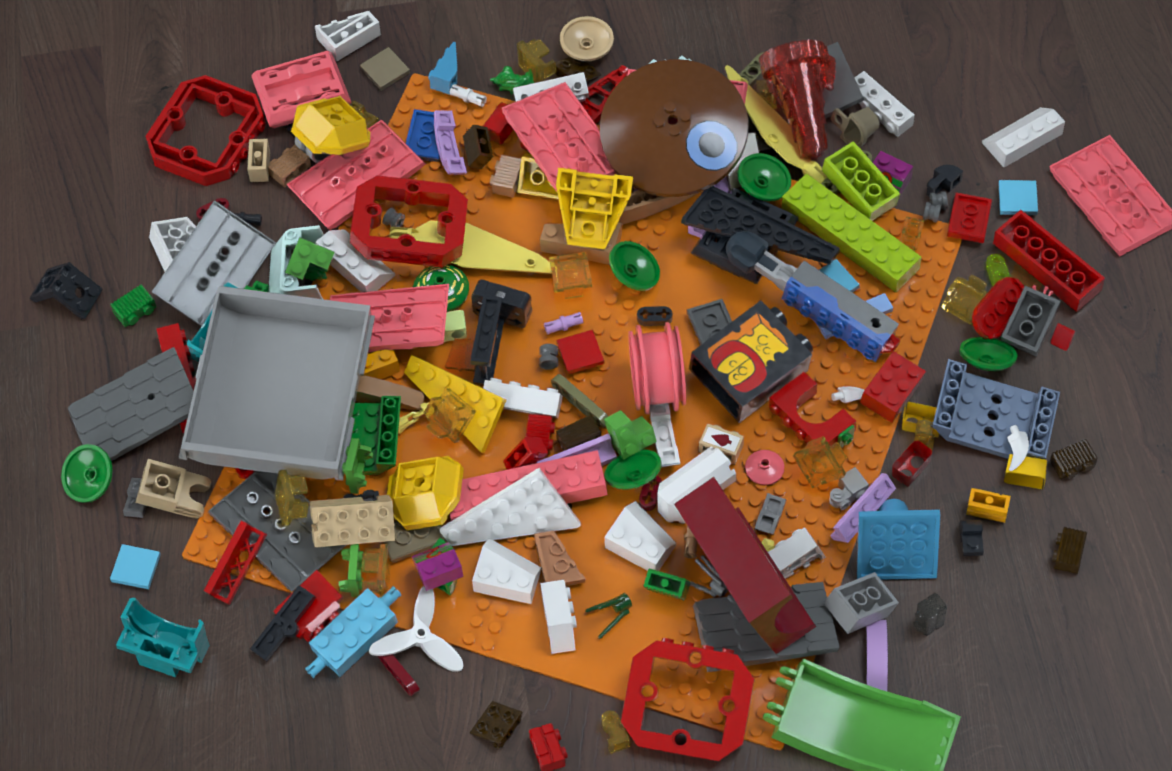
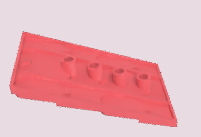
M566 82L502 107L505 119L517 133L518 138L534 157L535 162L547 176V180L556 191L558 168L575 169L578 172L610 176L617 175L604 154L600 130Z
M383 120L368 128L371 132L369 147L342 155L330 154L286 184L329 230L337 228L353 215L357 186L377 175L408 179L426 165Z
M1111 135L1049 166L1053 177L1067 191L1069 197L1084 212L1088 220L1101 233L1102 238L1119 257L1172 229V209Z
M449 284L330 295V300L370 305L371 315L375 316L368 352L439 346L444 342Z

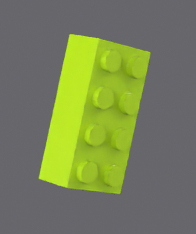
M854 141L824 160L822 172L851 205L873 221L897 205L900 193Z

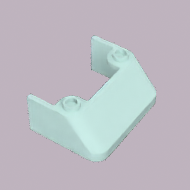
M319 225L289 229L271 250L268 292L323 299L316 285L299 287L298 279L285 273L291 258V249L295 248L299 237L315 243L324 235Z

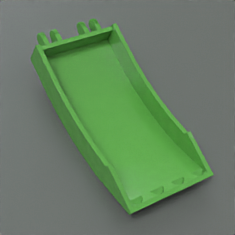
M803 659L797 665L796 670L785 666L780 668L779 672L791 678L792 681L781 677L776 679L775 683L787 689L788 692L783 706L774 702H768L767 709L779 714V717L770 713L763 715V720L775 725L771 738L822 760L854 771L944 770L961 716L924 700L911 699L860 683L806 659Z

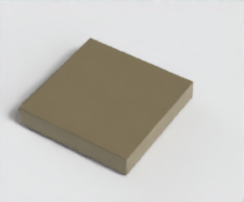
M389 47L360 64V69L380 91L410 73V69Z

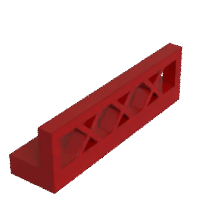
M241 520L210 577L204 592L230 605L267 534ZM254 532L260 535L257 542L250 545L248 539L251 533ZM248 550V559L240 562L239 556L241 552ZM238 568L240 572L238 578L231 580V571ZM229 585L230 593L228 597L220 596L222 588Z

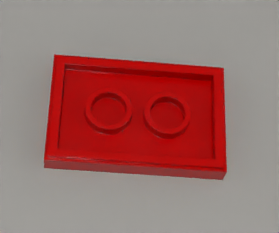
M955 193L947 237L984 243L992 199Z
M318 570L313 572L300 585L316 597L297 622L299 633L296 636L300 640L303 638L305 627L334 601L339 603L344 599ZM292 593L273 611L275 614L278 613Z

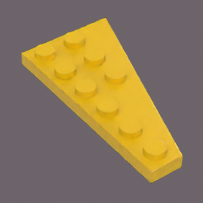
M411 355L404 373L480 452L485 453L507 399Z

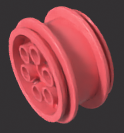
M665 322L664 331L642 334L640 325H636V334H633L632 331L628 332L636 409L640 410V406H643L645 414H649L650 405L672 403L674 411H678L679 402H681L682 406L686 405L684 362L678 326H674V330H671L670 323Z

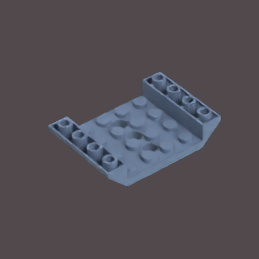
M948 359L932 427L946 441L1009 459V455L1013 454V450L1007 437L1012 434L1010 427L1017 425L1019 431L1026 432L1029 448L1026 457L1046 459L1060 392L1041 387L1037 394L966 373L967 364ZM996 397L1001 403L995 404L991 398ZM988 414H994L997 420L989 419ZM984 430L991 431L993 433V436H986L984 434Z

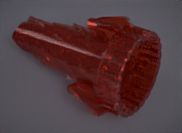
M819 40L793 41L773 47L759 57L763 79L767 80L766 83L769 91L780 104L791 126L793 140L798 145L800 158H821L824 155V151H827L828 148L824 124H827L824 113L825 101L823 92L824 88L828 91L834 90L836 60L828 54L827 46Z

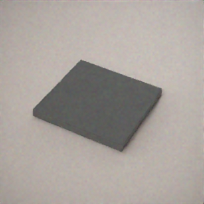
M838 42L772 72L798 131L830 117L836 108L843 111L864 101L863 95Z

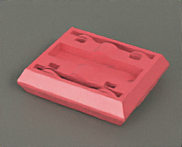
M324 51L261 69L251 75L268 124L272 128L293 123L296 108L301 104L341 96L349 105L351 104L336 61L330 51Z

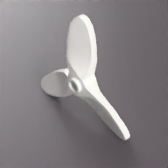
M424 586L421 588L415 602L413 628L385 636L373 643L369 649V654L385 656L417 646L421 647L429 658L445 669L452 672H459L463 669V661L453 647L442 638L430 632L429 626L434 614L435 597L433 589L426 591Z

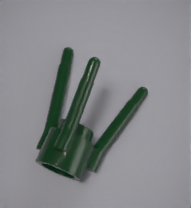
M626 593L585 610L588 613L612 606L615 612H621L598 636L599 639L607 634L625 615L630 613L628 609L632 607V602Z

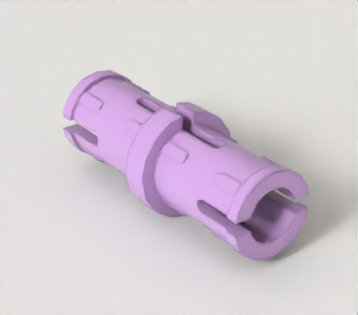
M578 312L566 317L560 316L559 319L545 322L546 334L548 335L560 330L566 331L569 327L583 324V318L580 316L581 313Z

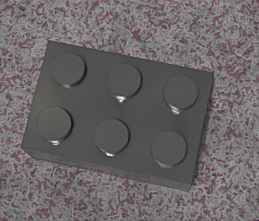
M1025 286L1001 336V341L1037 357L1059 310L1061 301Z

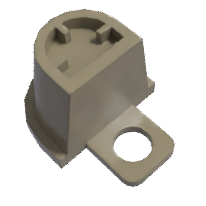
M869 107L855 113L852 112L849 117L836 108L831 115V121L842 131L840 138L847 145L854 141L859 148L866 143L867 138L878 130L880 125L877 115ZM837 115L842 118V124L838 122Z

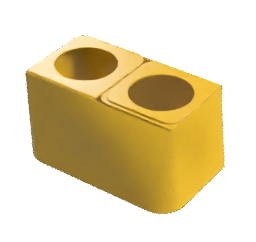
M907 402V409L905 404L902 430L938 437L939 433L932 426L925 425L927 422H933L937 407ZM908 418H916L919 421V424L908 422L906 420Z
M1010 454L1004 482L1042 489L1043 478L1044 485L1046 480L1047 460L1025 457L1016 469L1009 471L1013 454Z

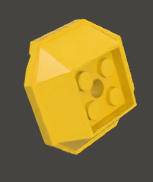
M341 96L330 99L324 98L298 105L291 130L314 154H322L324 152L342 155L369 147L371 132L367 129L365 119Z
M449 456L399 463L395 473L389 476L387 495L390 496L393 502V518L407 531L443 525L447 520V516L460 501L464 471L462 465Z

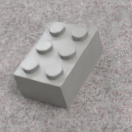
M875 572L834 588L824 601L825 606L847 634L887 618L899 603Z

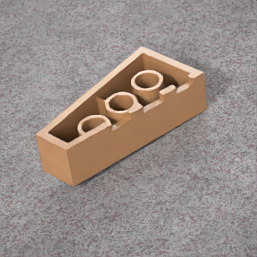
M622 222L617 223L605 249L568 245L564 224H544L540 237L541 251L610 265L609 254L612 248L621 240Z

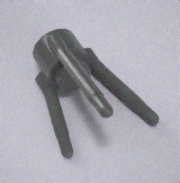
M702 555L701 559L709 569L699 559H696L695 562L713 579L709 585L711 590L690 581V585L710 594L713 598L717 595L723 597L728 589L713 565Z

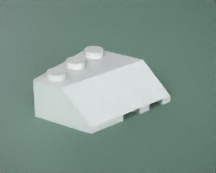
M188 217L156 221L151 224L149 238L164 272L196 228Z
M636 501L623 509L604 537L606 549L647 571L649 568L659 571L676 546V542Z
M488 539L482 547L473 576V591L532 604L541 567L496 541Z

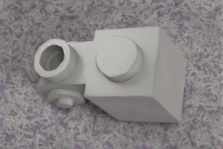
M856 467L839 476L838 486L840 489L835 488L831 491L830 505L844 510L852 502L858 500L869 488V484Z

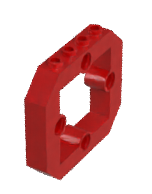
M204 75L180 83L145 137L155 167L201 185L209 186L231 179L233 174L237 173L240 163L248 155L249 139H257L259 133L264 131L266 122L256 94ZM196 98L216 105L217 112L221 116H229L233 112L245 116L237 131L230 134L229 143L216 163L200 158L197 149L193 146H185L179 150L166 144L174 131H180L185 127L184 115Z
M377 175L356 188L350 244L369 260L442 268L462 256L468 199L449 183ZM374 199L405 202L411 206L425 204L448 207V211H443L438 215L437 233L445 237V243L416 241L409 234H403L398 239L370 236V230L380 226L382 208L379 204L374 203Z
M662 638L661 641L656 640L632 658L621 723L638 747L720 762L744 745L755 679L739 656L734 654V650L722 648V652L714 651L713 646L702 645V648L694 647V643L682 641L681 645L675 644L673 639ZM693 653L701 655V661L697 664H693L690 661ZM655 658L687 663L693 669L709 667L734 672L731 694L722 697L718 703L720 712L727 716L722 745L694 740L690 733L684 729H677L671 735L642 730L647 702L655 701L659 695L658 687L651 682ZM646 686L653 687L654 692L650 697L643 695V689ZM726 701H733L735 704L731 712H727L723 708ZM679 734H684L687 737L684 745L676 743V737Z

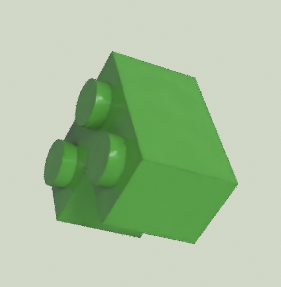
M299 237L285 273L303 280L309 263L328 270L335 252Z
M620 410L604 419L607 431L611 437L612 447L623 459L657 442L653 427L642 416L631 421Z

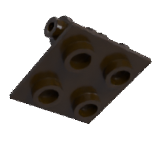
M572 57L552 64L555 67V75L558 77L584 72L587 82L601 76V73L587 62L576 60Z
M492 701L472 728L470 734L494 742L492 745L496 749H500V747H504L507 741L506 737H511L510 732L513 733L517 725L521 723V714L523 712Z

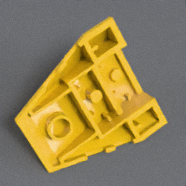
M558 168L556 189L568 245L597 249L606 248L631 196L633 177L615 174L610 176L578 172L575 169Z

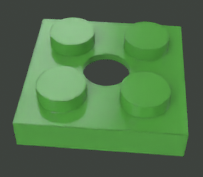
M351 438L350 446L346 448L347 460L343 462L342 472L346 475V485H349L350 492L359 494V489L367 485L366 477L363 475L365 460L373 458V453L371 452V447L361 445L360 440Z
M351 544L350 549H344L341 552L342 559L349 561L348 580L339 581L340 591L351 592L352 597L360 596V590H364L362 572H365L366 564L364 553L360 551L359 544Z

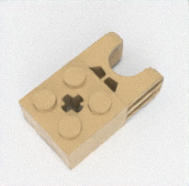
M148 459L135 503L198 519L203 516L204 507L201 503L194 501L189 493L206 492L210 488L211 480L206 476L188 472L184 468Z

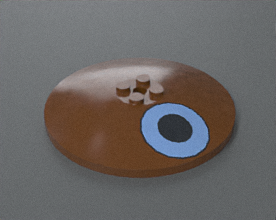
M662 60L633 71L613 89L604 105L600 120L601 144L612 169H614L617 175L633 177L632 187L648 194L663 197H681L696 194L720 182L740 160L748 137L747 111L736 87L717 70L691 60ZM676 118L678 122L671 125L668 123V120Z

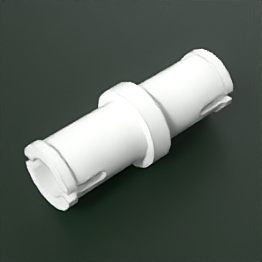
M453 84V88L450 89V95L461 98L466 103L471 102L483 107V103L487 101L486 96L475 93L470 88L465 89Z

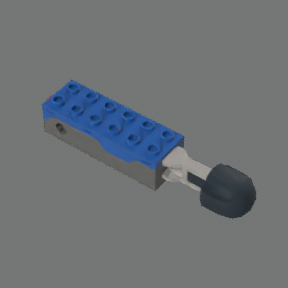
M741 231L730 237L726 244V253L730 262L746 274L756 270L774 282L783 291L781 299L788 306L796 308L803 316L814 320L819 327L829 330L834 337L842 339L849 347L863 353L867 359L876 362L882 353H892L896 350L900 343V339L895 336L899 323L806 261H803L798 268L785 264L767 252L768 242L749 231Z

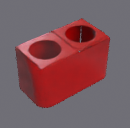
M503 102L499 103L483 125L489 128L490 140L501 145L514 130L502 113V107L508 105Z
M913 441L894 462L892 476L909 487L931 462L932 450L920 441ZM919 456L924 460L920 468H914L911 465L910 461L913 457ZM909 470L912 476H906L900 471Z

